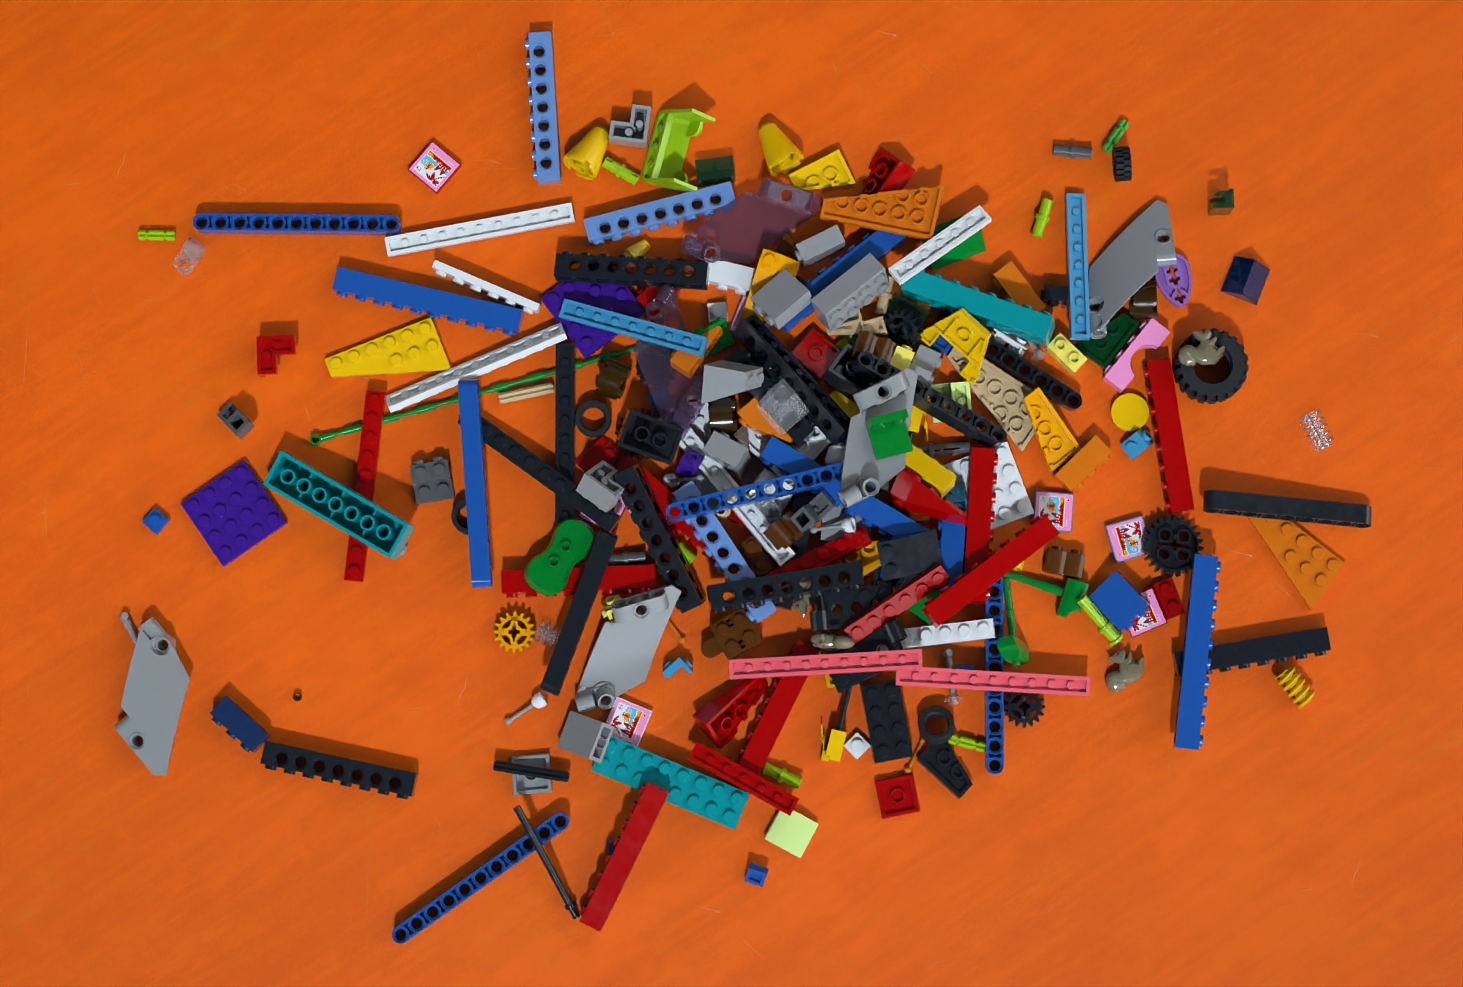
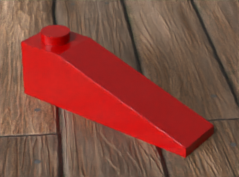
M881 147L870 163L868 169L871 171L868 179L863 181L862 185L865 187L862 194L870 195L877 194L878 192L902 190L916 170Z
M906 468L897 474L890 492L892 502L896 507L961 525L968 523L966 514L946 498L942 500L936 492L937 490L933 487L928 489L921 483L922 479Z
M764 678L746 679L706 702L692 716L707 737L719 749H722L738 732L736 730L742 720L745 722L748 717L746 715L751 706L757 704L768 685Z

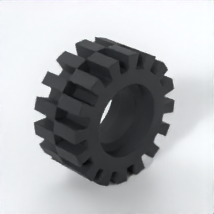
M1129 146L1113 147L1112 165L1115 182L1131 181L1132 160Z

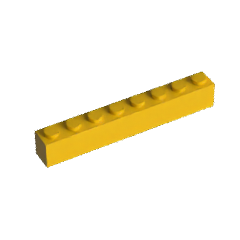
M834 390L829 395L850 418L860 413L857 404L849 400L843 393ZM912 445L913 451L906 453L905 468L918 475L922 479L921 483L928 489L933 487L937 490L936 492L943 499L954 487L957 476L950 469L940 465L936 459L926 455L919 447Z

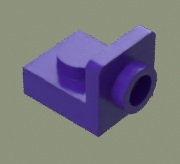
M688 448L679 461L676 473L685 478L695 477L705 456L692 448Z

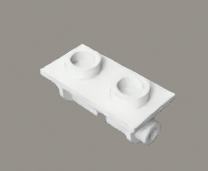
M994 328L996 333L992 332L990 338L1003 346L1005 343H1008L1007 349L1020 357L1025 353L1022 349L1026 350L1029 347L1024 338L1016 337Z

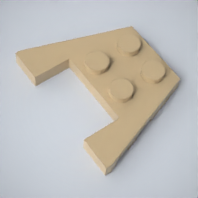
M860 309L855 316L849 317L838 329L830 332L826 328L828 335H859L860 331H870L874 335L888 334L883 316L863 321Z

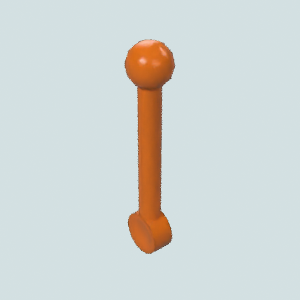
M669 619L667 623L678 637V642L683 644L686 641L685 637L680 635Z
M921 738L909 765L904 768L907 774L912 772L911 767L925 742L923 738Z

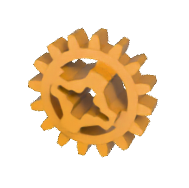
M514 611L513 616L506 613L507 618L500 617L501 624H495L498 627V630L494 631V634H498L495 641H501L499 647L506 646V652L512 649L513 654H516L517 649L524 652L523 647L530 648L528 642H534L531 635H535L536 632L531 631V628L535 625L529 624L531 620L529 617L523 619L524 613H521L520 616H517L516 611ZM511 621V625L508 628H503L507 622ZM519 621H522L527 629H522L519 626ZM516 627V630L520 631V633L516 634L514 641L513 635L510 634V631H513ZM503 636L510 638L511 645L504 641ZM522 637H526L525 641L519 644V640Z

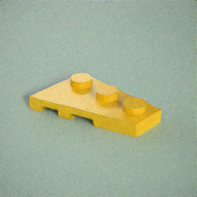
M839 149L788 175L796 192L856 184Z

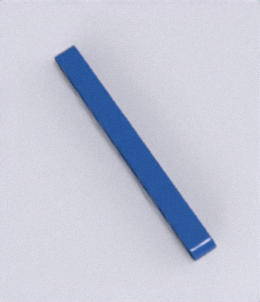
M200 213L193 218V226L203 234L397 235L402 228L399 219L395 215ZM201 220H207L205 227L200 228L198 226ZM220 220H226L224 227H217ZM239 220H245V225L242 228L236 227ZM258 220L264 221V225L261 228L255 227V223ZM277 220L283 221V225L280 228H274V223ZM295 221H302L301 227L293 228ZM314 221H321L320 227L312 228ZM333 221H339L340 225L338 228H331ZM352 221H358L359 226L355 229H351L350 223ZM377 221L378 226L375 229H370V222ZM395 221L397 226L394 229H389L387 227L389 222Z
M478 379L459 380L458 394L471 582L473 588L492 587L493 578Z
M843 462L669 504L666 514L670 521L679 522L841 483L839 471L843 467ZM822 472H830L832 475L831 479L828 481L821 478ZM810 476L813 482L810 485H804L802 478ZM785 481H792L794 487L791 490H786L783 487ZM767 485H772L775 488V492L773 494H766L764 488ZM754 490L756 496L753 499H748L745 496L746 491ZM730 494L737 496V501L733 504L728 503L726 500ZM710 499H716L718 506L710 508L707 503ZM690 504H698L699 510L696 513L690 512L688 509ZM672 508L680 509L681 513L678 517L670 515Z
M1002 577L991 586L999 590V595L996 597L990 595V599H986L984 604L985 619L993 618L994 625L999 628L998 635H995L996 638L985 639V671H989L990 664L994 663L998 665L999 672H1003V657L1000 651L996 655L989 652V646L992 644L997 645L998 639L1003 637ZM996 606L999 609V614L997 616L990 615L989 607ZM985 691V768L988 773L993 775L999 774L1004 768V692L998 691V693L994 694L990 691ZM991 702H996L999 705L997 713L990 711L989 705ZM994 721L999 724L998 732H992L989 729L991 722ZM991 741L999 743L1000 747L997 752L990 750L989 744ZM992 760L998 761L1000 765L997 771H992L989 767Z
M557 813L535 828L534 831L542 846L567 829L570 819L564 813ZM559 816H563L566 819V824L563 827L556 825V818ZM544 827L550 830V835L546 839L540 836V830ZM528 835L522 837L398 925L392 932L393 940L399 944L408 942L536 851L534 847L530 850L524 847L525 840L529 838ZM511 850L518 852V858L515 861H511L508 858V853ZM495 861H499L502 864L500 872H495L492 869ZM480 872L486 875V881L482 884L476 880V876ZM463 884L470 886V893L467 895L462 894L460 891ZM447 895L454 897V904L452 906H447L444 902ZM432 906L438 909V915L435 918L429 915V909ZM415 918L422 920V927L419 929L413 926ZM399 929L406 931V938L404 940L397 938V931Z

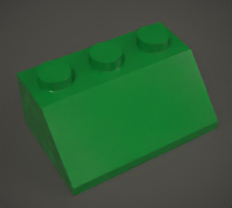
M963 216L936 225L934 236ZM981 230L930 264L932 271L986 251ZM920 239L922 245H923L925 242L928 241V240Z

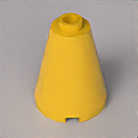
M766 122L760 126L758 133L771 176H778L776 173L780 172L784 175L797 168L801 164L799 160L804 159L802 152L775 123Z
M602 126L593 127L565 155L563 162L569 170L572 167L576 170L575 174L584 179L593 180V178H596L608 145V130Z

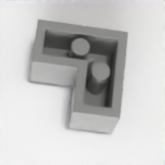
M632 104L630 123L611 120L609 143L647 148L652 116L651 106Z
M714 431L703 448L704 455L718 462L728 473L740 479L752 460L747 445L739 440L737 442L731 440V437L722 431L720 433Z
M602 460L584 473L576 491L585 499L594 503L600 510L607 513L616 506L624 488L613 481V475L618 473V470Z

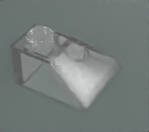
M784 379L774 385L755 407L779 436H782L810 412L797 393Z

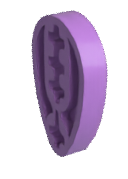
M1175 253L1177 265H1171V267L1176 269L1174 277L1179 279L1177 285L1169 281L1172 278L1171 273L1167 274L1169 266H1158V272L1153 277L1157 280V287L1166 300L1173 306L1181 308L1189 300L1192 276L1188 261L1182 255ZM1177 290L1180 296L1185 298L1182 300V303L1175 301Z

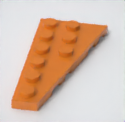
M944 185L931 188L921 187L920 189L913 190L904 189L878 192L877 194L870 195L861 194L860 196L826 198L823 201L820 219L930 240L934 236Z
M1247 517L1311 610L1346 564L1291 521Z

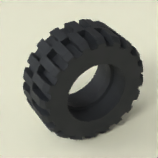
M1212 328L1210 330L1212 332L1210 340L1216 336L1215 346L1218 348L1220 346L1225 347L1222 355L1228 363V372L1222 381L1215 384L1203 382L1196 376L1192 365L1186 366L1179 361L1178 353L1183 346L1192 345L1197 347L1200 342L1193 334L1180 345L1173 360V373L1176 376L1174 378L1176 384L1179 383L1182 393L1186 392L1188 398L1191 400L1196 399L1199 403L1208 402L1209 404H1215L1232 397L1242 387L1247 378L1246 373L1249 370V365H1247L1248 356L1243 351L1245 349L1242 344L1239 345L1237 342L1238 339L1235 336H1229V332H1219L1218 329Z

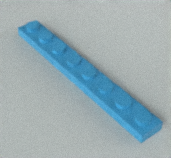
M1066 193L1065 214L1070 340L1089 341L1090 313L1085 194Z
M564 299L559 317L562 319L700 357L704 356L709 340L704 336Z

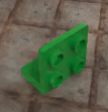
M716 318L710 322V326L706 328L702 326L693 331V334L702 335L717 326L722 327L723 335L704 360L736 344L727 327L725 318Z
M907 409L872 417L865 423L876 460L913 451L905 420L909 417Z

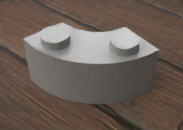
M923 343L920 344L909 369L918 373L917 380L931 387L935 378L932 376L935 367L940 368L944 359L940 357L942 352Z

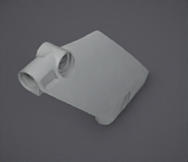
M1156 200L1108 246L1089 268L1091 338L1100 339L1107 335L1106 325L1110 319L1158 272V266L1177 265L1167 204Z
M909 368L853 394L860 413L850 418L840 491L837 492L839 499L846 508L876 495L881 486L905 468L906 453L876 460L865 423L869 418L907 409L909 417L905 420V424L909 433L918 373ZM880 387H882L885 391L883 397H880L878 395V389ZM867 482H870L872 485V490L869 493L865 490Z
M671 584L619 599L611 604L614 619L604 622L584 669L578 689L574 694L579 714L596 709V707L609 709L614 705L616 697L645 682L664 629L682 592L680 589Z
M151 617L138 628L139 634L121 702V708L127 715L115 725V729L153 775H167L174 738L190 677L175 649V638L168 635L157 620ZM163 640H166L168 643L167 649L162 645ZM138 735L142 737L143 744L138 743Z

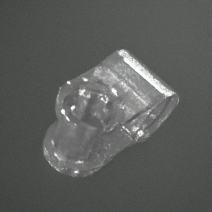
M188 237L174 261V266L182 275H189L204 255L207 247ZM181 263H183V264L187 263L188 266H187V267H185V266L181 267L180 264H181Z
M765 487L764 492L766 494H771L767 487ZM754 491L749 495V499H753L756 496V492ZM775 499L754 503L755 507L760 510L768 521L775 522L781 518V507ZM769 509H772V510H776V509H777V511H776L777 515H776V516H774L773 514L769 515V514H770V510H769Z

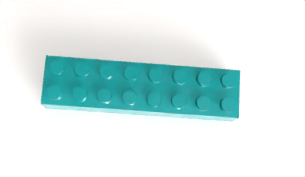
M924 269L904 282L901 287L906 298L940 310L949 311L950 313L964 308L981 324L1047 347L1056 326L1054 318L1051 317L1052 314L1043 310L1040 312L1034 311L1033 307L1026 304L1022 306L1017 305L1014 300L1009 298L999 299L996 294L979 292L978 288L971 285L967 288L962 286L961 282L951 279L947 281L939 274H927Z
M280 451L263 482V485L391 559H398L415 528V525L285 451Z
M612 736L602 762H594L591 769L594 772L640 790L643 784L647 785L650 780L670 790L666 799L667 802L734 830L750 793Z

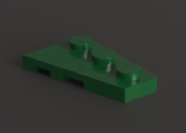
M1123 313L1106 325L1107 335L1100 339L1090 337L1089 341L1084 340L1075 345V347L1084 356L1105 370L1140 324Z

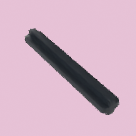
M496 760L493 765L494 771L568 782L570 773L566 771Z

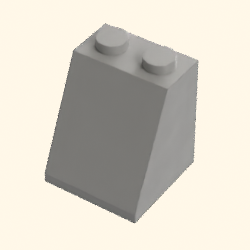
M725 360L705 364L701 403L711 402L761 387L764 381L763 367Z

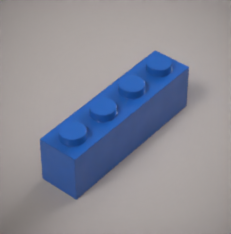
M939 519V530H942V536L938 538L941 549L943 569L951 580L939 587L938 591L947 585L952 587L956 584L954 580L964 573L967 524L961 525Z

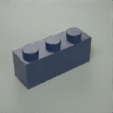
M225 696L210 712L213 716L212 720L221 727L223 725L228 729L226 733L235 740L237 737L242 742L240 746L248 753L250 750L256 752L271 736L228 696Z

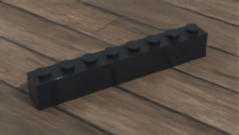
M1327 627L1214 645L1208 653V657L1211 658L1210 669H1207L1206 675L1212 674V670L1219 669L1220 672L1231 671V667L1238 666L1239 669L1250 668L1252 663L1263 666L1268 665L1270 660H1276L1277 663L1288 661V657L1295 656L1296 660L1307 658V654L1312 653L1315 654V657L1326 655V651L1331 650ZM1183 651L1172 653L1176 676L1181 674Z

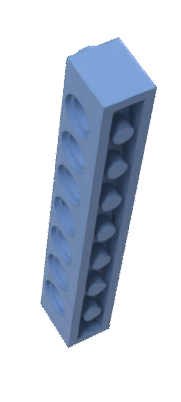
M551 31L528 33L529 39H525V46L530 54V57H526L527 69L531 70V76H527L528 87H532V94H529V106L533 105V113H530V124H534V131H531V141L535 143V150H532L533 161H536L537 168H533L534 180H537L539 185L561 184ZM538 49L545 51L540 57L534 55ZM544 68L546 71L543 75H538L536 70ZM545 86L547 90L545 93L540 94L537 92L538 87ZM540 105L548 106L545 112L538 111ZM542 123L549 124V128L545 131L540 130L539 126ZM542 142L550 143L548 149L540 148ZM545 160L552 162L548 168L542 167L541 164Z
M731 181L698 189L697 191H690L586 218L583 221L589 244L598 246L604 244L609 239L618 241L623 239L625 235L637 236L642 234L641 231L644 230L656 231L660 229V226H675L679 224V221L683 220L691 222L696 220L698 216L710 217L715 215L717 211L729 212L734 210L733 207L737 206ZM717 196L721 199V202L716 205L710 202L711 198ZM695 201H700L703 205L700 209H694L692 204ZM676 206L684 208L681 214H676L673 210ZM658 211L666 213L662 219H658L655 214ZM641 215L647 217V221L643 224L637 222V218ZM622 220L629 222L626 228H620L618 224ZM603 225L611 227L608 233H602L600 228Z
M690 481L673 492L672 496L674 498L671 500L674 503L702 495L694 482ZM696 504L697 507L693 510L689 509V511L692 513H696L700 507L698 504ZM714 513L702 516L707 520V524L704 526L697 524L696 519L698 517L684 520L687 525L691 524L695 529L693 534L698 541L702 540L705 547L703 549L707 556L714 558L716 562L714 563L715 568L719 573L723 572L726 577L725 583L756 578ZM709 533H715L718 539L715 542H710L707 539ZM719 549H726L728 556L721 558L718 556L717 551ZM730 565H736L739 569V572L737 574H731L728 571V567ZM762 587V589H761V590H762V593H763L764 595H767V593L765 592V590H764L763 587ZM751 590L742 591L745 598L753 597ZM772 601L765 602V605L758 607L746 605L748 611L745 613L751 622L755 621L758 624L775 613L777 609Z

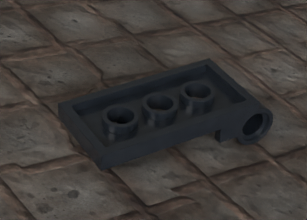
M892 583L860 587L861 589L849 591V588L841 589L842 592L830 594V591L822 592V596L815 597L817 611L809 612L811 632L843 628V626L869 610L871 600L875 599L880 602L893 593ZM852 602H858L861 605L858 613H854L851 610ZM834 604H839L842 608L839 615H835L831 611ZM894 617L893 619H891V620L888 621L887 623L896 620V617Z
M897 619L855 643L853 647L839 649L831 654L875 652L881 645H886L888 651L904 650L901 641L905 640L908 636L900 619ZM885 671L830 674L838 693H841Z

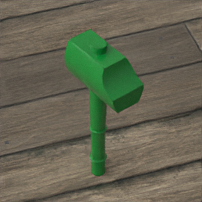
M1012 571L1004 576L1061 596L1062 599L1056 616L1064 619L1071 613L1081 612L1082 607L1079 606L1076 600L1082 594H1086L1089 584L1068 578L1066 586L1062 587Z
M1003 579L1009 636L1000 637L997 648L1005 661L1011 663L1013 667H1019L1028 663L1029 649L1025 642L1017 638L1010 579Z

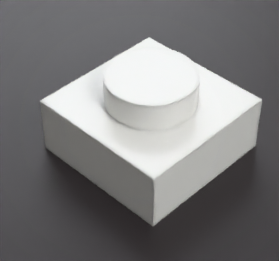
M726 302L707 304L709 323L716 318H725L728 322Z
M858 732L844 745L856 759L871 746Z

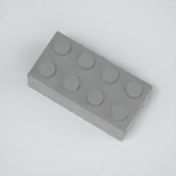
M869 253L811 299L816 317L830 332L841 327L844 321L849 317L855 316L859 309L864 305L870 304L873 298L878 294L884 293L888 286H890L885 268Z

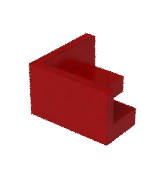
M295 335L256 337L257 374L260 377L278 375L277 356L296 355V342H298V338Z

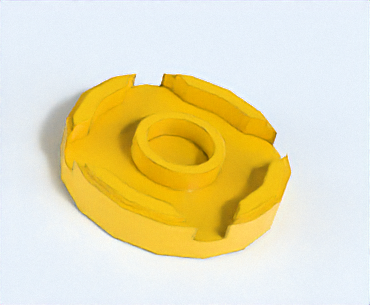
M1126 393L1120 395L1111 407L1112 421L1117 428L1123 431L1139 430L1145 425L1149 417L1147 402L1137 394Z

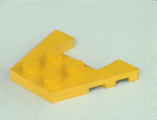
M961 308L924 329V332L921 334V340L930 347L940 335L969 360L968 364L960 372V375L973 385L978 379L991 333L964 308Z

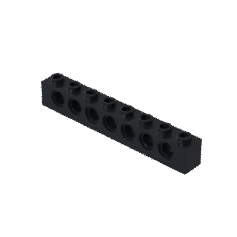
M569 251L556 253L554 277L556 281L708 290L710 268L708 262L700 259L694 261H686L682 258L667 260L664 257L648 259L646 256L630 258L627 255L613 257L609 254H599L597 256L586 252L573 254ZM573 264H580L577 269H571ZM592 265L599 266L596 270H590ZM611 266L618 267L616 271H609ZM630 267L637 268L633 273L627 272ZM650 268L656 269L652 274L646 273ZM669 269L675 271L672 275L665 274ZM689 270L694 272L691 276L684 275Z
M755 314L743 319L733 332L738 341L833 445L844 440L848 434L850 417Z
M638 463L613 475V481L624 488L622 492L623 503L626 507H629L631 518L640 529V537L643 541H646L649 547V555L655 559L657 571L661 576L663 575L666 581L665 586L672 584L678 589L682 586L688 591L687 595L680 594L675 607L681 613H684L703 604L706 599ZM629 483H633L635 485V492L629 489ZM638 500L643 501L644 509L638 507ZM647 517L652 519L653 526H649L646 523ZM659 535L662 543H657L654 536ZM663 552L669 553L670 561L664 559ZM672 569L678 571L679 578L672 575Z
M861 560L708 585L706 590L710 611L715 610V613H722L727 611L726 608L734 607L735 610L745 609L746 605L750 604L758 607L765 605V602L773 601V604L784 602L786 598L800 600L803 599V595L811 594V597L822 596V592L830 591V594L842 592L841 589L849 588V591L859 590L865 581ZM840 573L846 574L848 581L845 583L840 582L838 575ZM820 577L828 578L829 584L827 586L821 585L819 583ZM807 580L810 583V587L803 589L800 586V581ZM788 583L791 591H782L781 584ZM762 587H770L772 594L764 595L761 590ZM745 589L751 590L753 597L745 598L742 591ZM731 593L734 600L731 602L725 601L723 594Z
M265 741L260 762L265 764L266 769L276 771L277 767L284 768V773L295 775L296 771L302 772V777L314 779V775L322 777L321 781L333 783L334 779L341 781L340 785L351 787L352 784H357L361 790L370 791L371 788L378 789L380 794L389 795L390 792L397 793L396 797L407 800L408 796H414L418 774L270 741ZM281 753L287 755V761L284 764L278 761V756ZM300 757L306 759V765L303 768H299L297 765V760ZM319 761H323L325 764V769L322 772L316 770V764ZM338 765L344 768V773L341 776H337L334 772L335 767ZM357 769H360L363 773L360 780H355L353 777V773ZM379 773L382 780L376 785L372 782V777L374 774ZM397 777L400 779L401 784L398 788L394 789L391 786V780Z

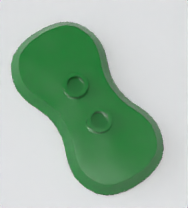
M566 518L559 522L553 531L549 545L541 553L530 559L525 567L524 577L529 586L546 596H553L561 592L568 582L573 567L591 553L596 540L595 531L578 518Z

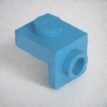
M1140 428L1120 446L1133 460L1154 441L1147 430Z
M956 482L945 497L965 512L967 511V499L963 483Z
M679 657L674 662L670 660L663 667L665 671L662 673L669 679L683 667L690 675L693 673L691 671L693 666L686 658L682 660Z

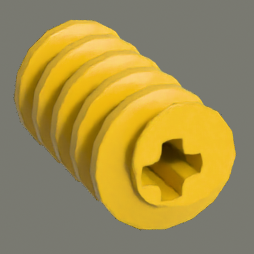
M1291 666L1280 672L1274 679L1280 678L1278 685L1285 684L1283 691L1290 690L1288 697L1295 696L1293 704L1300 702L1297 708L1300 709L1313 698L1315 691L1308 692L1310 685L1303 686L1306 680L1304 678L1298 679L1301 675L1300 672L1293 673L1296 667Z

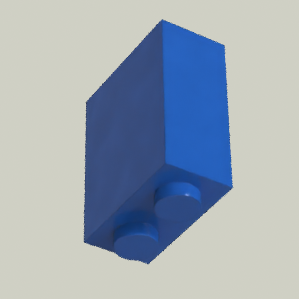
M1119 571L1111 574L1089 596V599L1119 631L1130 630L1135 625L1134 620L1138 616L1143 617L1149 611L1147 607L1150 603Z

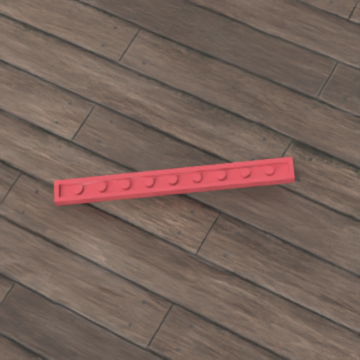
M922 649L729 660L730 680L923 669Z
M923 667V669L896 671L895 685L1089 697L1091 677Z

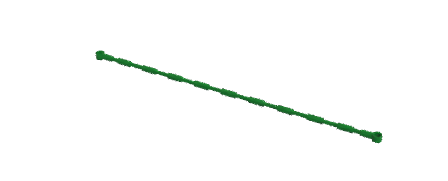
M643 342L636 344L634 347L604 353L599 357L589 360L576 361L575 370L595 362H604L606 357L615 359L623 354L656 347L657 344ZM556 369L546 372L541 371L527 375L522 379L489 386L490 388L480 390V395L490 392L492 394L525 382L531 383L545 379L546 376L556 374ZM459 395L438 403L433 402L418 406L416 409L398 414L397 412L383 416V424L400 420L399 418L413 414H422L436 410V408L448 404L459 403ZM362 424L348 426L336 432L331 431L320 435L312 434L310 442L312 445L318 446L324 441L334 439L336 436L343 434L345 436L362 431ZM316 436L319 437V441L317 443H313V438Z

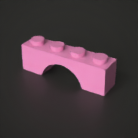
M1153 318L1149 322L1145 320L1139 328L1141 330L1140 334L1131 337L1127 342L1130 345L1127 350L1124 351L1122 349L1115 357L1118 361L1114 366L1109 364L1103 372L1105 374L1103 380L1120 394L1134 378L1130 366L1132 355L1142 348L1156 350L1170 333Z

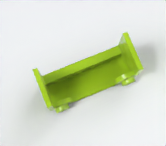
M693 108L661 110L655 121L642 170V180L652 185L676 191H697V187L688 184V175L681 172L690 137H696L702 132L704 122H715L716 118Z

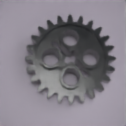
M1166 515L1164 516V521L1159 517L1157 523L1154 521L1150 523L1152 528L1147 527L1145 529L1149 534L1142 535L1146 541L1142 542L1141 545L1146 546V549L1142 550L1141 553H1147L1148 555L1144 560L1150 559L1151 562L1148 566L1155 565L1154 572L1161 570V576L1165 575L1166 572H1168V577H1172L1174 573L1176 577H1179L1181 572L1186 575L1188 570L1191 571L1193 555L1200 554L1198 551L1204 549V547L1199 546L1203 539L1197 538L1201 532L1195 533L1194 530L1197 526L1190 527V520L1184 523L1183 516L1177 520L1176 515H1173L1170 520L1169 516ZM1161 531L1167 534V540L1161 539ZM1179 533L1185 535V542L1180 541ZM1156 543L1163 545L1172 543L1173 546H1188L1189 549L1181 547L1173 549L1171 546L1159 547L1156 546ZM1160 550L1166 553V559L1160 558ZM1178 552L1184 554V561L1179 560Z

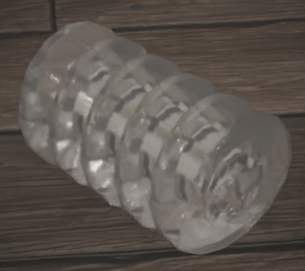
M1320 409L1300 417L1303 418L1300 425H1307L1303 431L1310 432L1307 439H1314L1310 445H1317L1313 450L1314 453L1333 445L1331 442L1334 440V437H1327L1331 431L1324 430L1327 423H1320L1324 417H1317Z
M543 619L536 632L535 642H539L542 639V645H546L549 642V648L552 649L558 641L561 630L558 631L557 624L551 628L550 621L544 625Z

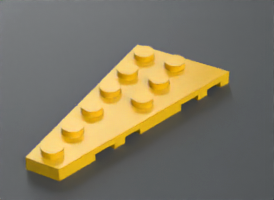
M431 317L324 359L332 378L435 372L451 369Z

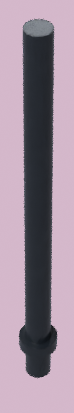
M520 805L514 807L513 809L562 897L565 909L569 910L573 919H577L580 915L575 907V901H572L523 809Z

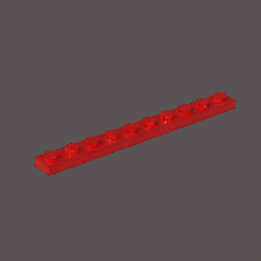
M366 390L354 491L374 501L386 392ZM349 535L344 580L364 582L368 545Z

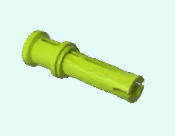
M1086 594L1078 597L1076 602L1098 626V632L1109 640L1108 643L1111 646L1117 644L1124 634L1114 627L1113 623L1101 613Z

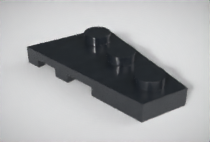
M948 741L944 744H930L916 761L955 797L960 799L973 785L962 764L959 763Z

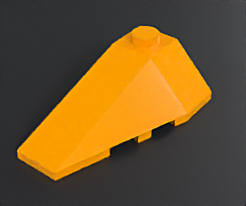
M763 248L740 323L743 319L753 314L764 322V316L762 314L758 315L753 310L751 297L784 269L796 278L801 262Z

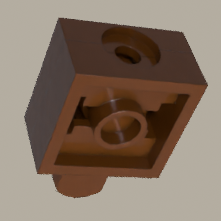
M744 609L737 610L709 626L714 636L705 640L701 645V651L705 657L713 658L724 652L729 661L762 643L760 636Z

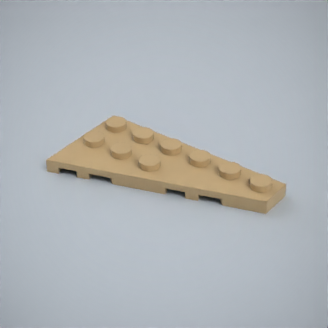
M954 347L947 356V359L959 374L969 362ZM983 359L978 379L973 385L970 384V388L1022 452L1035 433L1022 400L1032 390L986 359Z

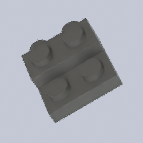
M443 457L432 458V462L425 463V460L413 462L414 465L410 466L417 505L455 498L448 459L444 460Z

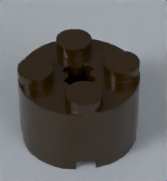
M1148 280L1131 297L1133 301H1130V317H1134V319H1157V280Z
M606 357L604 362L607 363L605 367L602 366L596 383L598 388L594 393L613 400L621 399L626 388L623 383L629 379L632 368L627 363Z
M729 397L708 402V405L712 404V406H708L711 431L718 433L722 431L729 436H734V432L738 431L737 420L732 418V414L736 413L735 400H731Z

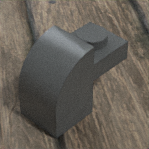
M231 401L217 414L240 439L245 437L255 427Z
M823 490L811 502L799 509L790 519L803 533L823 519L836 506V503Z

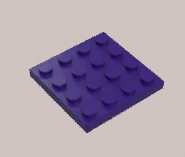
M592 265L590 270H596L599 266ZM610 267L609 271L613 272L614 269ZM564 281L540 298L558 323L561 322L564 331L572 342L575 343V346L585 359L619 334L560 318L559 314L564 299L638 319L647 314L626 285Z
M242 461L181 503L223 567L288 524L245 461Z

